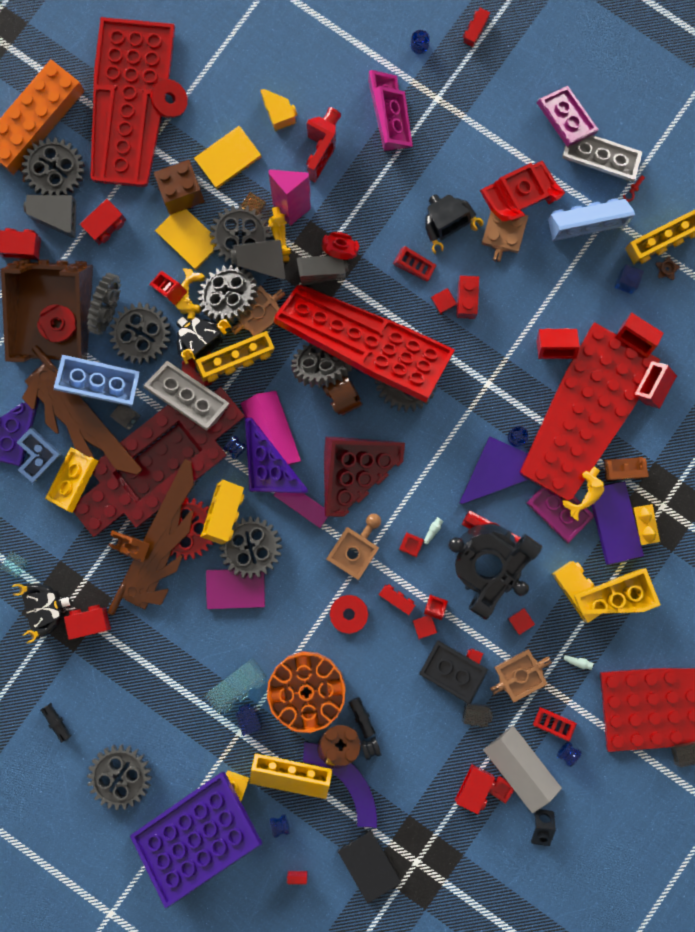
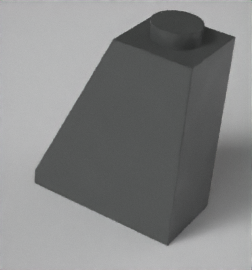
M26 195L24 212L32 220L71 238H75L76 200L72 195Z
M281 240L233 245V250H230L231 260L235 262V265L279 279H286Z
M332 256L297 258L301 285L303 286L346 278V272H349L347 260L343 261V259H337Z

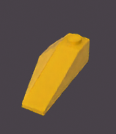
M646 568L635 570L574 595L581 614L645 612L660 606Z

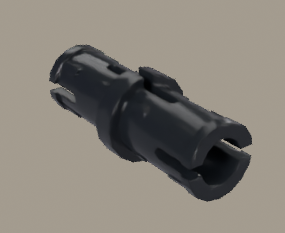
M360 697L349 701L348 703L355 715L354 720L359 724L364 738L376 734L369 719L370 715L368 712L366 713Z
M51 703L40 710L49 723L48 727L53 729L60 743L72 736L62 722L63 718L59 717Z

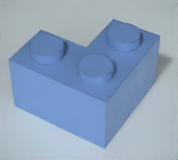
M30 428L16 442L31 455L18 471L32 483L36 482L62 454L34 428Z

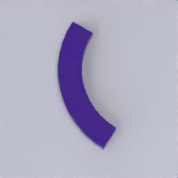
M304 742L303 762L332 769V773L344 783L350 792L357 812V827L377 828L374 798L367 781L353 763L343 768H331L320 759L317 743Z

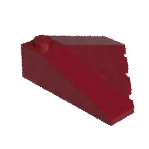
M326 437L324 450L325 516L344 517L350 512L348 508L352 504L361 502L369 494L368 490L375 483L379 485L389 476L387 472L396 465L398 467L403 463L405 443L347 437Z

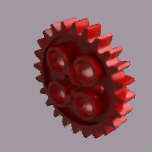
M188 497L184 500V503L181 505L179 525L184 520L182 513L185 510H193L192 521L196 516H199V519L191 525L190 532L185 536L190 538V546L187 548L183 547L181 540L172 549L170 556L177 553L176 558L183 555L184 560H188L189 555H191L192 559H196V553L203 556L202 550L209 551L207 545H214L212 541L202 538L201 534H198L195 530L199 523L204 525L207 512L210 507L202 508L204 502L201 501L196 505L197 501L195 498H193L191 503Z

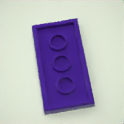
M626 482L604 486L602 496L591 506L606 565L644 556Z

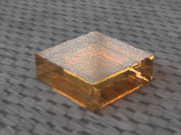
M249 192L241 205L243 210L248 205L250 212L256 209L255 215H259L266 202Z

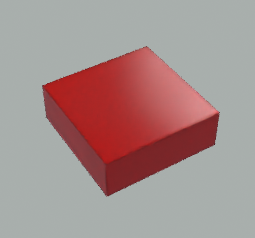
M448 288L431 297L439 314L457 305Z
M406 532L399 550L417 557L424 539Z
M429 595L424 614L442 620L448 601Z
M525 608L508 618L518 635L535 625Z
M426 615L412 620L419 639L437 633L431 616Z
M498 776L495 781V787L490 794L506 804L514 789L504 778Z
M288 871L287 884H307L308 871Z

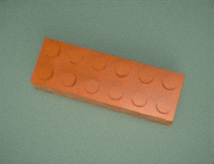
M51 59L0 118V165L12 175L25 162L23 156H29L27 149L34 150L33 143L39 146V140L43 141L85 92L77 79Z

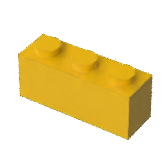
M226 480L217 483L201 533L202 538L221 545L231 540L234 532L232 526L239 516L237 510L244 499V494H242L244 487Z
M570 561L553 572L552 576L582 620L589 623L601 614H581L574 595L595 586L589 578L586 579L582 574L584 570L578 562Z

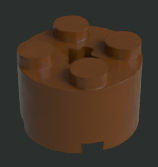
M342 376L343 381L335 380L336 385L329 383L328 387L322 386L326 395L333 399L331 405L335 413L342 416L363 405L359 401L361 398L352 381H349L348 376Z
M344 725L331 727L318 741V755L331 768H343L357 758L360 752V740L357 732ZM337 743H339V745L342 746V749L340 751L338 747H335Z

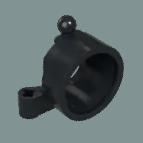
M493 524L478 525L466 531L461 538L453 537L449 541L448 546L452 552H455L456 574L466 585V590L471 589L478 592L468 609L482 619L487 620L504 592L507 593L513 589L516 595L525 596L529 591V586L525 581H519L521 571L531 560H534L539 555L542 545L526 534L517 542L512 532ZM484 554L496 555L502 562V568L498 574L492 577H485L480 575L475 568L477 559Z

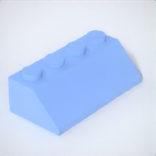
M614 198L603 204L594 202L588 207L575 206L568 211L563 209L556 210L550 215L548 223L552 240L556 241L625 227L635 216V212L626 199L619 200Z
M62 355L54 390L133 406L140 372Z

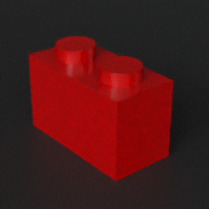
M106 199L80 223V226L100 245L107 242L115 230L121 229L126 219Z
M5 228V231L0 230V256L2 258L39 260L41 237L35 231L25 229L24 232H19L12 228Z
M479 276L459 277L456 318H476L478 314Z
M631 312L621 325L615 338L648 358L658 346L664 333Z
M546 328L539 329L536 340L538 359H577L580 348L577 329Z
M652 361L635 395L643 404L660 409L677 375L668 365Z
M99 604L88 607L89 611L82 613L81 609L70 611V615L64 617L68 639L111 630L106 607L100 608Z
M471 764L455 798L456 804L476 814H479L480 810L483 811L487 804V794L493 791L496 784L493 774Z

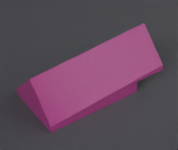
M370 70L368 82L384 151L413 147L405 91L399 90L397 76Z
M269 170L273 207H280V212L285 215V221L291 226L311 208L309 173Z
M276 391L256 394L240 403L245 418H252L288 465L301 461Z

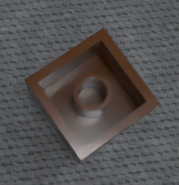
M190 160L154 172L163 201L170 215L205 202Z

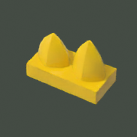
M653 504L632 508L641 545L660 542Z

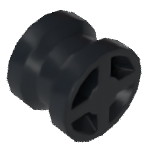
M372 737L370 741H361L366 760H370L373 756H382L376 737Z

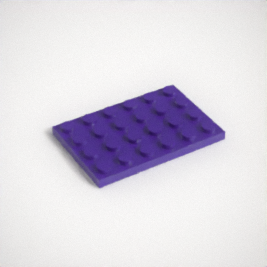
M225 772L219 773L130 835L165 908L170 907L263 844Z

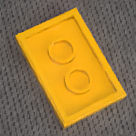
M238 126L194 159L214 187L218 189L262 156L241 127Z
M187 209L171 214L155 230L195 270L214 253L213 249L216 245H211L210 241L215 238L209 237L211 232Z
M71 447L45 499L73 513L98 460L88 457Z

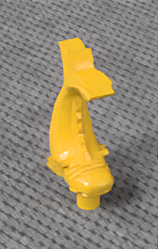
M280 207L272 208L273 216L268 220V225L271 227L274 239L281 240L283 263L289 262V255L291 253V249L286 246L285 224L287 222L285 221V215L280 212Z
M183 268L186 278L181 285L187 290V293L175 306L182 314H188L187 320L192 321L196 314H200L202 309L199 305H195L190 301L188 295L189 285L193 282L205 281L204 278L206 277L202 273H194L191 269Z
M595 466L590 472L585 471L582 474L588 481V492L582 503L575 505L567 500L562 501L563 505L571 510V517L579 521V512L594 504L604 492L603 481L596 477L600 470Z

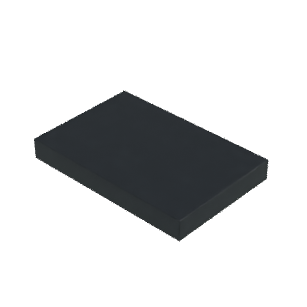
M437 640L419 675L464 702L471 704L489 669Z
M372 830L367 831L337 850L367 904L401 884L399 876Z

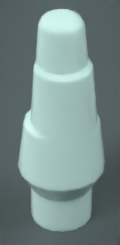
M437 517L431 524L424 539L425 544H428L441 529L444 521Z
M564 656L565 661L581 669L592 670L593 663L587 659Z

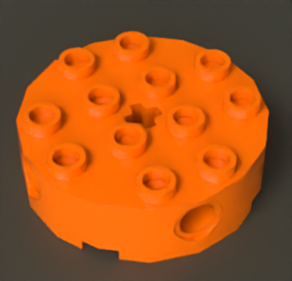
M302 651L286 657L276 666L268 681L267 700L272 714L281 724L295 732L312 733L326 728L338 717L344 705L346 685L340 669L331 659L318 652ZM304 687H308V690H312V692L309 693V696H306L305 693L301 692L304 690Z

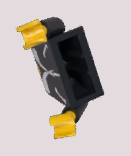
M437 194L430 197L429 203L431 205L427 208L428 215L425 217V229L430 242H433L432 252L436 254L434 246L439 245L441 251L444 248L443 244L438 242L437 239L443 240L470 223L473 231L478 230L475 222H478L481 227L483 226V220L476 218V213L468 201L454 198L452 195H446L441 199Z
M185 317L180 318L176 323L180 328L177 332L178 340L176 342L178 355L183 358L185 364L188 363L187 360L189 359L196 363L197 359L206 356L223 342L220 332L225 335L227 333L225 329L231 328V325L226 319L216 322L195 317L189 322Z
M40 583L25 584L24 586L14 584L12 586L20 588V592L13 595H22L30 626V631L24 633L23 636L26 634L32 636V640L27 641V644L32 643L36 638L39 639L51 634L60 624V619L64 617L63 609L72 607L70 596L60 598L59 592L53 591L50 586Z

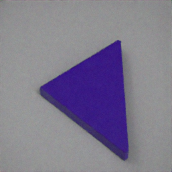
M38 397L35 410L31 409L25 402L0 417V462L20 467L23 465L26 451L16 442L33 427L40 400Z
M245 418L249 491L308 493L306 486L252 418Z
M489 436L459 504L467 503L529 480L520 474V469L528 453Z

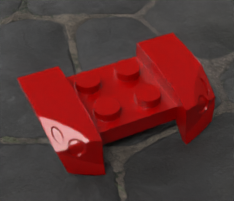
M543 160L534 165L530 163L500 177L493 184L480 190L491 211L502 222L519 220L525 216L522 210L542 200H546L550 205L565 194L564 190L552 177Z

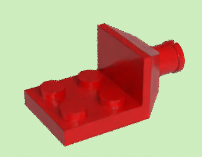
M332 107L328 108L324 118L315 117L309 119L306 123L308 138L317 142V151L314 155H310L306 163L309 180L314 183L335 150L336 123L340 119L341 113Z

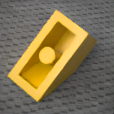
M265 89L260 90L262 100L275 131L296 124L295 116H297V111L294 105H290L287 98Z

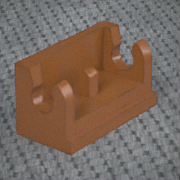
M646 458L604 460L606 481L649 477Z
M111 531L110 535L118 538V543L116 545L109 544L110 548L120 551L119 553L135 560L144 562L149 543L120 532Z

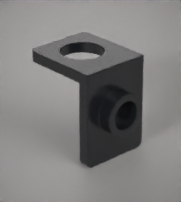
M538 809L534 812L535 829L531 838V844L550 846L556 831L554 811ZM539 816H548L550 818V822H542Z

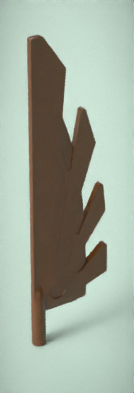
M38 345L32 347L31 350L43 364L25 380L29 387L22 396L23 400L31 409L35 410L38 397L44 403L46 425L56 434H59L57 417L67 426L76 450L95 459L86 443L87 441L101 449L116 470L136 475L140 474L142 468L80 395L54 390L58 369Z
M187 459L183 461L143 540L150 544L144 562L133 560L107 611L108 614H115L122 598L144 610L149 603L163 604L169 589L155 591L160 579L178 571L183 558L182 555L168 565L167 562L172 549L191 529L193 510L187 514L179 525L181 505L194 486L191 461Z

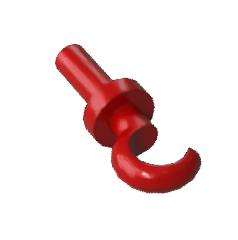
M641 175L635 184H631L629 192L632 198L627 199L623 195V199H626L627 202L634 199V192L639 191L638 187L645 179L644 176Z

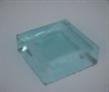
M10 551L1 569L19 578L28 560Z

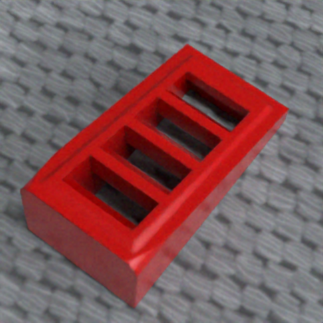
M406 246L400 249L393 262V265L426 282L429 281L436 267V264ZM405 255L408 256V257L406 258L405 262H403V261H402L403 257H404ZM411 259H414L412 266H410ZM418 262H420L421 265H420L419 269L416 270L415 268H416ZM426 265L428 268L425 274H423L422 271Z
M163 271L149 284L174 305L187 293V290L179 282Z
M540 707L533 726L570 742L577 723ZM545 713L547 714V718L545 720L544 725L540 724V722ZM551 717H554L555 720L553 722V725L551 728H549L548 724L550 722ZM558 721H563L559 731H556ZM566 723H567V724H569L570 726H569L568 731H567V733H566V735H565V734H563V730H564V728H565V726H566Z

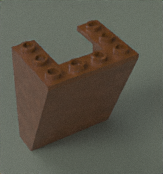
M19 259V261H13V263L7 264L6 267L1 269L6 362H26L30 358L39 359L31 350L35 345H38L49 359L61 360L62 355L87 360L89 337L87 325L89 319L87 317L89 314L88 310L91 307L93 265H87L86 261H76L74 264H68L67 260H57V263H49L47 259H40L38 262H31V259ZM49 305L65 306L76 317L77 331L69 340L63 343H52L45 339L38 330L37 322H39L40 313ZM54 320L53 328H59L62 321Z

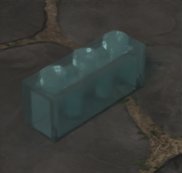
M252 658L204 696L218 714L222 711L227 713L234 707L232 703L237 699L241 702L250 695L248 693L250 689L254 687L257 690L265 683L263 679L267 676L255 659Z

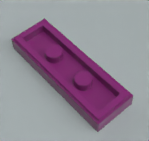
M275 492L273 495L319 528L322 527L329 517L325 516L324 507L304 493Z

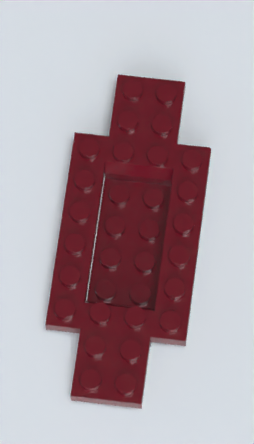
M222 387L214 393L230 404L218 422L207 431L170 405H167L120 442L132 458H134L174 425L178 424L134 459L142 468L140 474L136 475L124 471L117 472L118 470L114 468L106 455L98 460L93 474L100 483L79 499L73 511L93 537L99 535L124 514L136 528L156 514L185 459L192 462L195 482L227 457V454L216 440L243 420L245 416Z

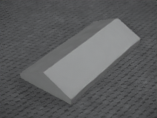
M592 135L569 147L565 145L562 158L634 182L642 152Z
M168 361L143 385V388L206 431L218 422L230 404Z
M513 725L483 749L531 813L548 804L562 789Z

